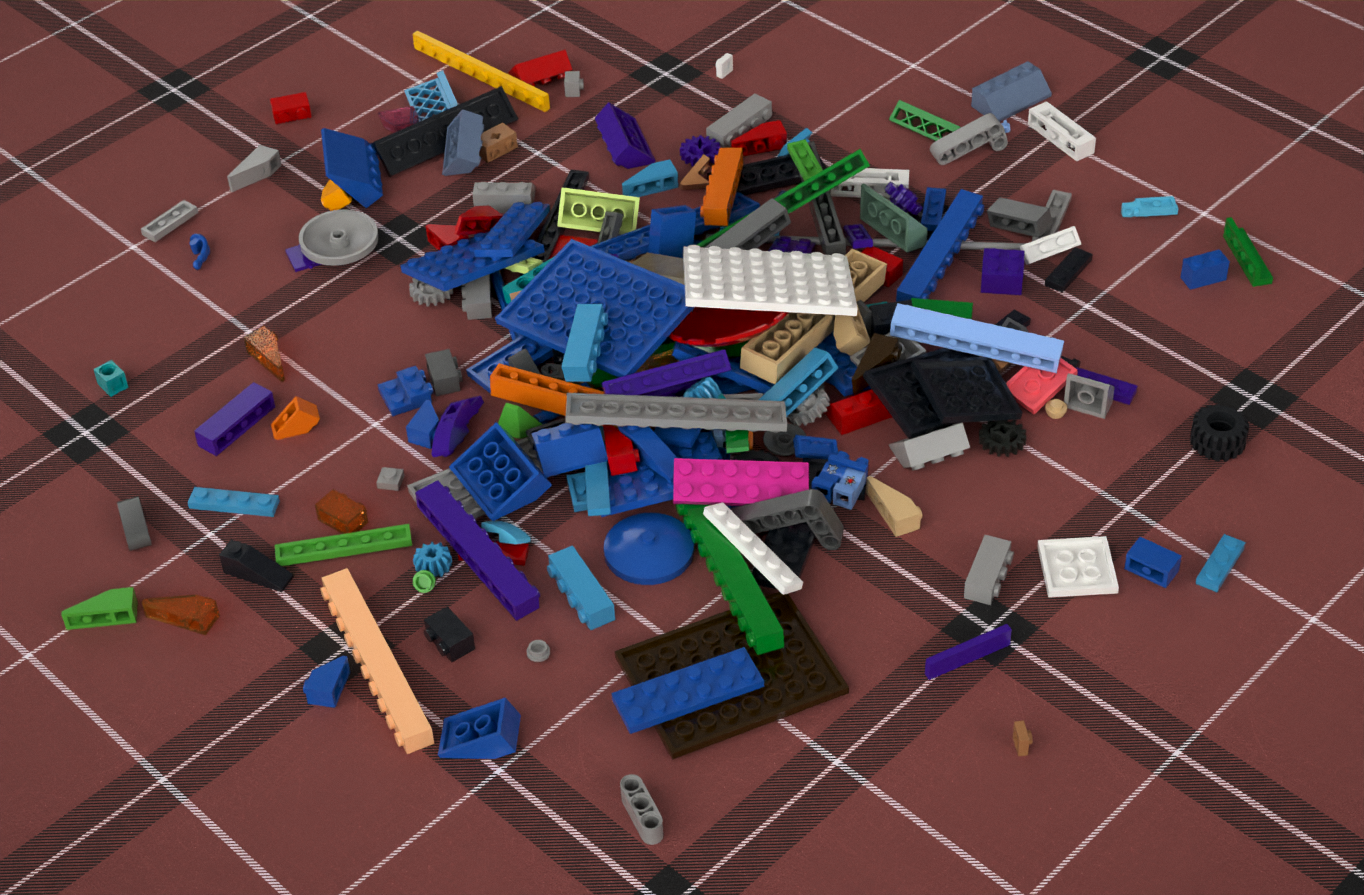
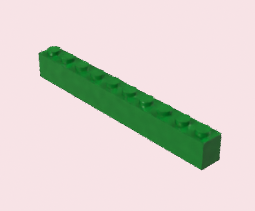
M861 149L774 200L784 206L788 214L865 170L870 164ZM748 215L732 223L726 228L720 230L719 232L703 240L697 245L705 248L707 245H709L715 239L720 237L722 234H724L726 231H728L730 228L739 223Z
M676 504L678 515L683 516L686 529H690L693 543L698 544L700 556L706 559L708 571L713 572L716 586L721 587L724 601L729 602L732 615L737 616L741 632L745 631L749 647H753L757 655L784 648L783 629L741 553L703 515L704 508L710 505Z

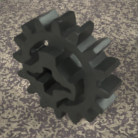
M1008 420L988 421V424L983 423L982 429H979V444L983 445V450L989 449L990 455L994 452L997 453V457H1000L1001 454L1009 457L1011 452L1017 455L1018 450L1022 451L1023 446L1026 445V429H1022V424L1016 425V420L1011 422Z

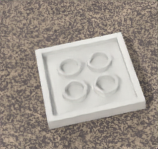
M1106 536L1038 540L1037 547L1048 597L1118 593L1119 586Z

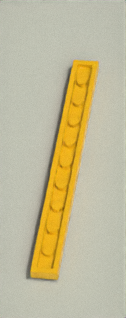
M416 31L413 33V44L416 50L494 88L502 86L504 92L543 112L550 109L548 93L422 32Z

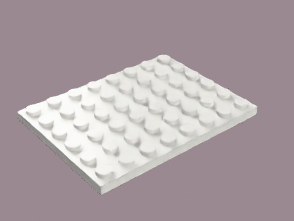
M698 245L683 247L686 306L857 316L858 308L847 256L842 254L823 255L820 252L805 254L800 251L788 253L780 250L762 251L756 248L741 250L737 247L721 249L717 246L703 248Z

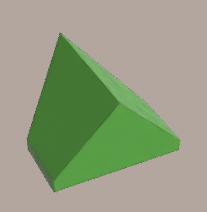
M510 403L505 404L498 422L512 437L518 439L526 437V430L543 425L520 406Z

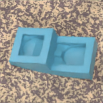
M499 520L481 522V528H484L487 532L499 533L500 543L517 545L531 542V537L510 523Z

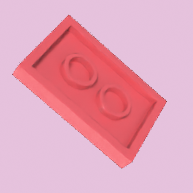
M1061 358L1057 373L1024 366L1006 382V385L1016 402L1034 415L1066 386L1068 373L1078 375L1076 368Z

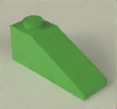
M134 587L110 589L63 610L61 615L66 630L136 623L138 601Z

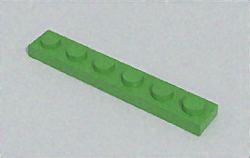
M404 524L275 544L276 563L281 566L412 546L410 525Z

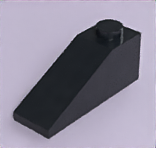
M232 539L219 554L225 574L279 592H283L294 577L293 573L252 546Z

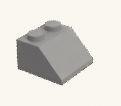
M1068 373L1064 402L1068 409L1105 419L1113 402L1115 387Z

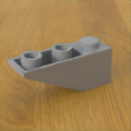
M259 145L227 176L230 191L234 192L271 176L281 166L279 150Z

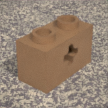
M504 123L481 134L483 143L479 156L489 163L518 148L516 132Z

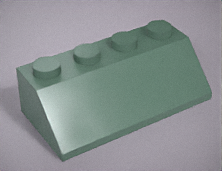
M861 184L860 219L906 252L926 245L927 228L866 184Z

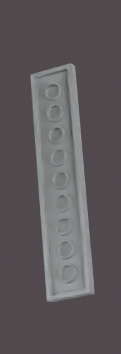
M567 393L565 423H572L574 425L594 424L597 426L616 425L619 427L629 425L661 428L680 427L683 429L704 428L706 430L726 429L728 431L787 432L785 401Z

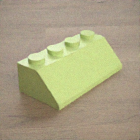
M562 188L557 227L600 232L605 212H618L623 214L619 234L636 230L640 197Z

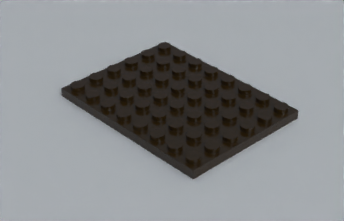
M777 592L765 597L784 632V648L757 655L754 648L749 647L745 631L741 632L737 616H733L731 611L727 610L614 651L615 658L631 686L745 647L764 680V687L655 725L654 728L672 760L849 693V686L789 594L783 595L781 592Z

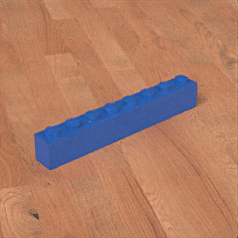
M963 189L959 191L898 287L896 302L911 300V298L929 299V294L935 291L938 280L943 278L946 267L952 264L954 254H958L962 241L967 240L969 230L975 227L977 217L983 214L985 206L982 204V195Z

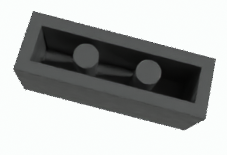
M1000 197L987 210L990 227L1038 238L1053 224L1049 208Z

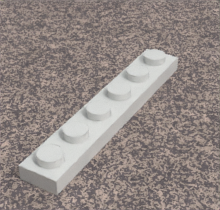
M723 502L704 508L703 515L783 595L802 589L803 581Z

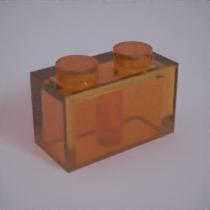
M334 489L315 504L318 520L342 534L359 532L369 523L367 509L362 503H357L344 493H339Z

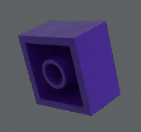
M984 248L980 293L1021 295L1025 251Z

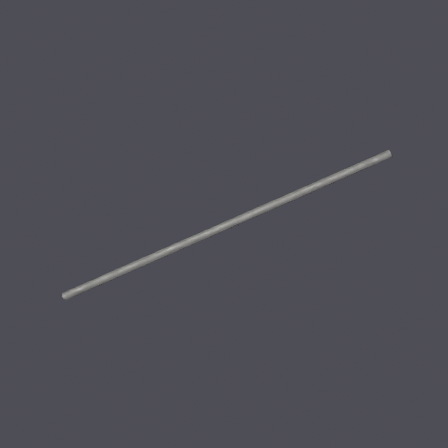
M706 234V239L714 234ZM773 236L765 243H774L780 236ZM788 236L791 237V240L799 241V239L804 238L810 239L816 245H821L819 237ZM844 238L846 246H851L847 238ZM873 239L874 247H899L889 239ZM962 241L960 249L984 250V248L1021 250L1019 246L1026 243Z

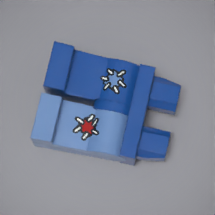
M839 451L836 455L830 454L818 477L815 476L813 479L812 489L819 491L821 489L828 490V495L824 496L829 503L833 500L834 505L852 510L867 482L869 460L860 457L856 462L850 460V455L843 451ZM843 495L848 496V501H843L840 497Z

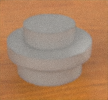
M534 640L527 648V657L531 661L542 662L550 656V647L543 640Z

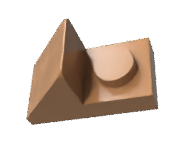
M705 154L702 155L680 182L679 188L681 190L703 189L709 185V182L700 174L704 175L710 168L708 165L710 158Z

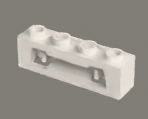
M1046 101L1029 109L1028 125L1074 160L1079 161L1094 154L1096 137ZM1068 142L1071 143V148L1075 147V152L1068 148Z
M866 168L832 188L830 194L834 197L861 198V184H866L884 198L889 199L891 196L885 193L884 188L890 181L898 186L903 184L909 189V170ZM843 186H848V190H851L852 186H854V191L841 190Z

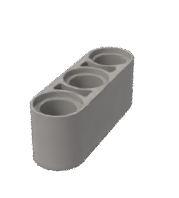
M635 774L624 776L620 781L622 803L641 839L646 844H658L664 836L662 816L642 779Z

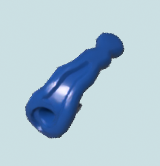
M195 233L191 235L189 244L193 254H199L193 262L194 269L199 270L202 263L210 255V248L206 238L201 234Z

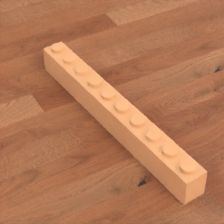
M348 568L322 577L323 587L320 588L323 599L324 601L329 600V610L332 616H337L336 623L340 632H345L344 638L347 646L353 647L352 654L356 663H361V673L365 680L369 679L370 682L368 684L372 695L378 696L377 703L381 713L386 712V722L390 730H395L394 736L398 746H403L406 753L410 754L434 744L432 728Z

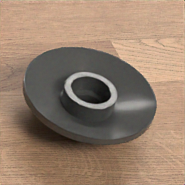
M787 424V432L780 431L774 433L766 431L763 442L765 447L774 454L782 456L795 454L793 438L795 435L806 436V433L796 425Z

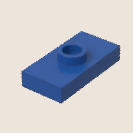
M795 435L793 438L796 458L828 460L830 454L836 455L838 453L836 439Z

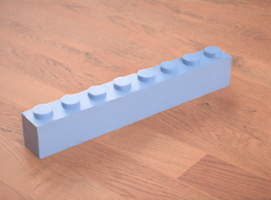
M897 303L890 329L891 336L1057 373L1064 340Z

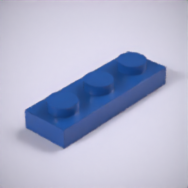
M927 187L921 224L928 231H935L942 220L946 189Z

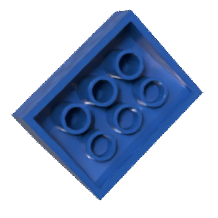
M323 128L321 135L326 176L361 205L368 208L383 196V185L379 168L380 162L372 143L367 142L363 138Z
M497 422L449 466L451 471L492 521L536 501L552 486L550 481L514 438Z

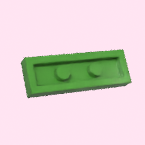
M806 139L787 143V150L804 181L823 171Z

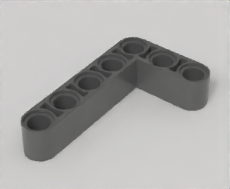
M809 489L730 509L754 534L807 522L824 548L836 550L841 546L844 526L824 494L819 490Z

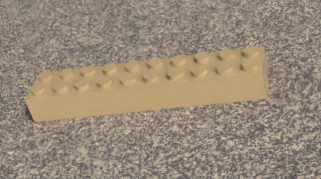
M851 249L845 256L848 259L856 302L859 300L865 302L884 284L887 264ZM789 312L779 323L763 334L752 338L741 348L740 368L776 384L814 347H817L834 331L835 315Z

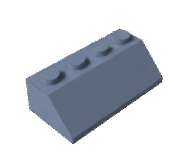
M1027 61L972 88L971 107L983 115L992 113L1001 122L1051 97L1052 93L1041 69Z

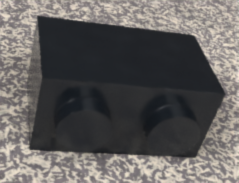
M448 606L424 619L425 637L429 642H433L442 656H446L451 662L475 650L473 633Z

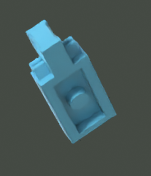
M1173 196L1135 198L1133 202L1122 203L1121 214L1122 217L1131 218L1133 216L1178 214V206Z

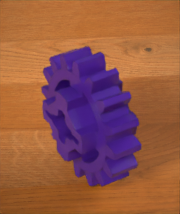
M699 135L697 138L692 136V140L685 139V143H681L680 147L681 160H685V164L691 163L693 167L702 155L705 154L710 158L709 163L714 164V157L718 155L719 148H721L720 143L716 142L715 138L710 140L709 136L704 138L702 135Z
M890 181L884 188L886 193L891 196L889 198L890 202L907 213L909 211L914 215H918L923 209L921 204L916 201L918 199L917 195L905 185L900 184L898 186Z

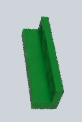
M901 100L898 101L889 118L891 122L934 141L943 137L942 134L945 132L952 133L961 128ZM900 110L906 113L907 118L902 120L896 119ZM915 118L920 119L922 125L913 127L911 120ZM933 125L937 127V132L929 134L927 127Z
M1232 217L1226 218L1223 238L1251 285L1255 287L1272 284L1273 276L1244 228H1238Z

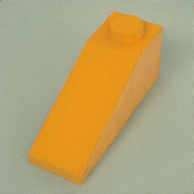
M329 180L322 190L321 202L330 211L339 210L352 201V197L332 180Z

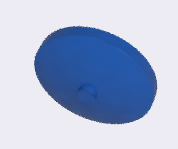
M640 513L619 521L610 529L604 541V557L609 569L619 578L639 585H655L673 580L685 572L694 557V543L690 530H687L684 523L680 520L661 513Z

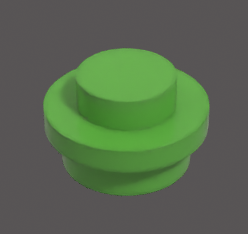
M420 570L414 575L413 585L417 591L427 593L435 587L436 579L432 572Z

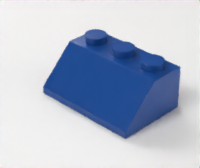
M563 423L557 427L541 429L538 432L532 433L536 456L545 477L584 468L586 465L608 461L602 434L597 425Z

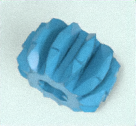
M706 377L691 385L683 397L717 399L721 391L715 380L711 377Z
M433 541L430 545L423 543L422 548H416L415 555H413V563L417 572L428 570L434 576L443 577V574L448 573L450 566H452L450 550L448 547L443 546L441 542L436 545Z

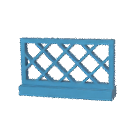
M443 70L436 73L438 78L404 90L417 123L432 117L433 114L436 115L458 105ZM433 86H436L434 90L429 89ZM425 94H428V95H429L428 98H422V97H423ZM435 96H440L438 100H434ZM418 102L423 103L421 107L416 106ZM429 104L434 105L432 108H427ZM440 106L444 107L443 110H437ZM423 112H424V113H427V115H426L425 117L420 116V115H421Z

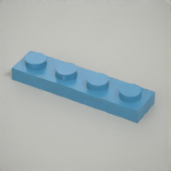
M194 487L187 503L189 509L274 517L280 500L279 495Z

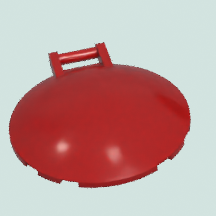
M695 307L693 312H690L669 337L683 344L700 347L734 345L763 334L779 323L789 312Z

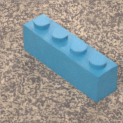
M577 304L561 366L566 382H591L592 375L596 372V359L600 356V343L604 340V326L608 324V314L604 312L602 304Z
M814 347L759 400L785 401L787 417L838 369V366L829 352Z
M573 545L548 555V574L551 578L556 579L560 592L567 595L568 603L571 608L577 610L581 623H586L591 631L615 620L613 602Z

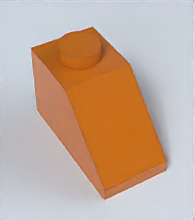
M295 396L271 423L274 439L279 440L308 433L320 420L317 405Z

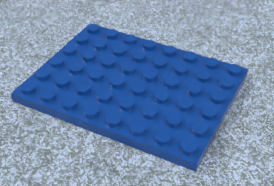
M571 239L495 317L498 325L565 354L577 304H602L604 312L608 314V324L604 326V340L600 343L601 352L600 356L596 359L597 368L620 378L634 374L694 307H689L685 304V285Z

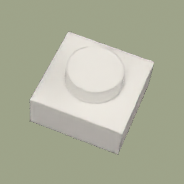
M726 53L716 61V75L721 79L733 71V55Z

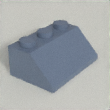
M462 109L447 127L442 175L471 173L475 167L479 166L481 161L479 151L483 143L481 140V134L484 130V124H482L483 116Z

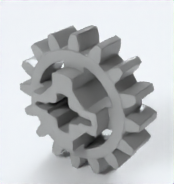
M415 278L412 279L413 283L409 284L410 297H413L414 302L418 301L419 305L426 303V306H429L430 303H433L437 306L438 302L445 303L444 299H450V294H453V289L444 292Z
M817 388L787 416V419L791 424H796L798 427L802 423L806 426L808 423L815 422V418H821V414L827 411L826 407L830 406L829 396L823 388L820 390Z

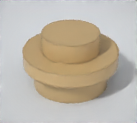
M1053 399L1046 403L1045 410L1049 417L1059 419L1067 412V405L1062 400Z

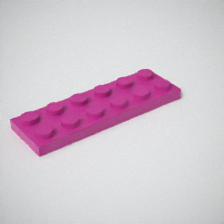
M674 458L673 504L714 505L723 502L728 506H743L809 490V463Z

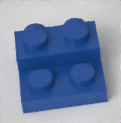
M416 366L397 371L396 379L377 384L378 391L392 416L420 408L426 399L432 403L431 395L434 394L430 382L425 383L426 376L423 369L418 370Z

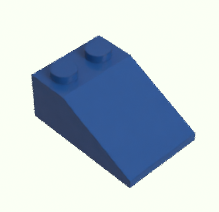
M505 697L444 718L438 756L440 758L496 759L515 753L520 726V713Z

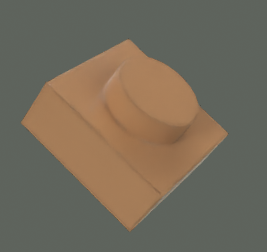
M1016 721L1013 727V741L1018 756L1028 755L1029 745L1033 743L1030 730L1026 729L1024 721Z

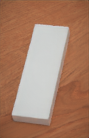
M1075 226L1019 247L1021 251H1025L1024 260L1026 265L1079 246L1081 241Z

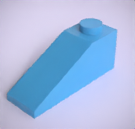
M670 159L652 163L622 183V194L625 196L642 197L678 188V172Z

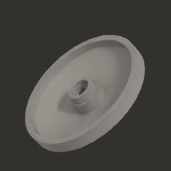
M346 209L328 211L315 216L302 227L299 233L302 253L313 262L331 266L345 265L364 258L373 251L379 238L377 225L371 217L359 211Z

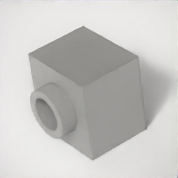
M565 71V97H580V90H584V79H580V71Z

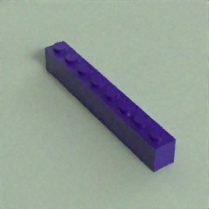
M437 480L415 492L417 507L516 621L540 608V593L536 586L529 584L525 574L514 567L509 556L506 557L502 553L500 546L496 542L491 541L487 531L477 525L473 515L468 514L464 510L462 503L453 498L447 486H443Z

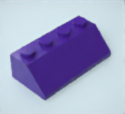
M608 102L595 117L598 125L597 128L602 134V139L607 144V150L612 155V161L617 166L622 165L627 169L654 163L656 160L636 118Z

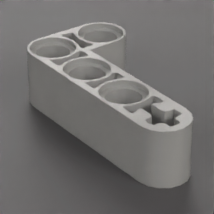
M988 113L932 143L930 152L940 165H946L987 142L993 150L1001 151L1007 146L1008 140L1003 125L994 114Z

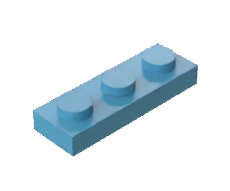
M1224 534L1197 576L1196 584L1218 592L1243 552L1246 542Z

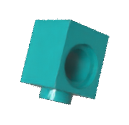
M112 360L93 369L98 385L110 397L129 388L124 371Z

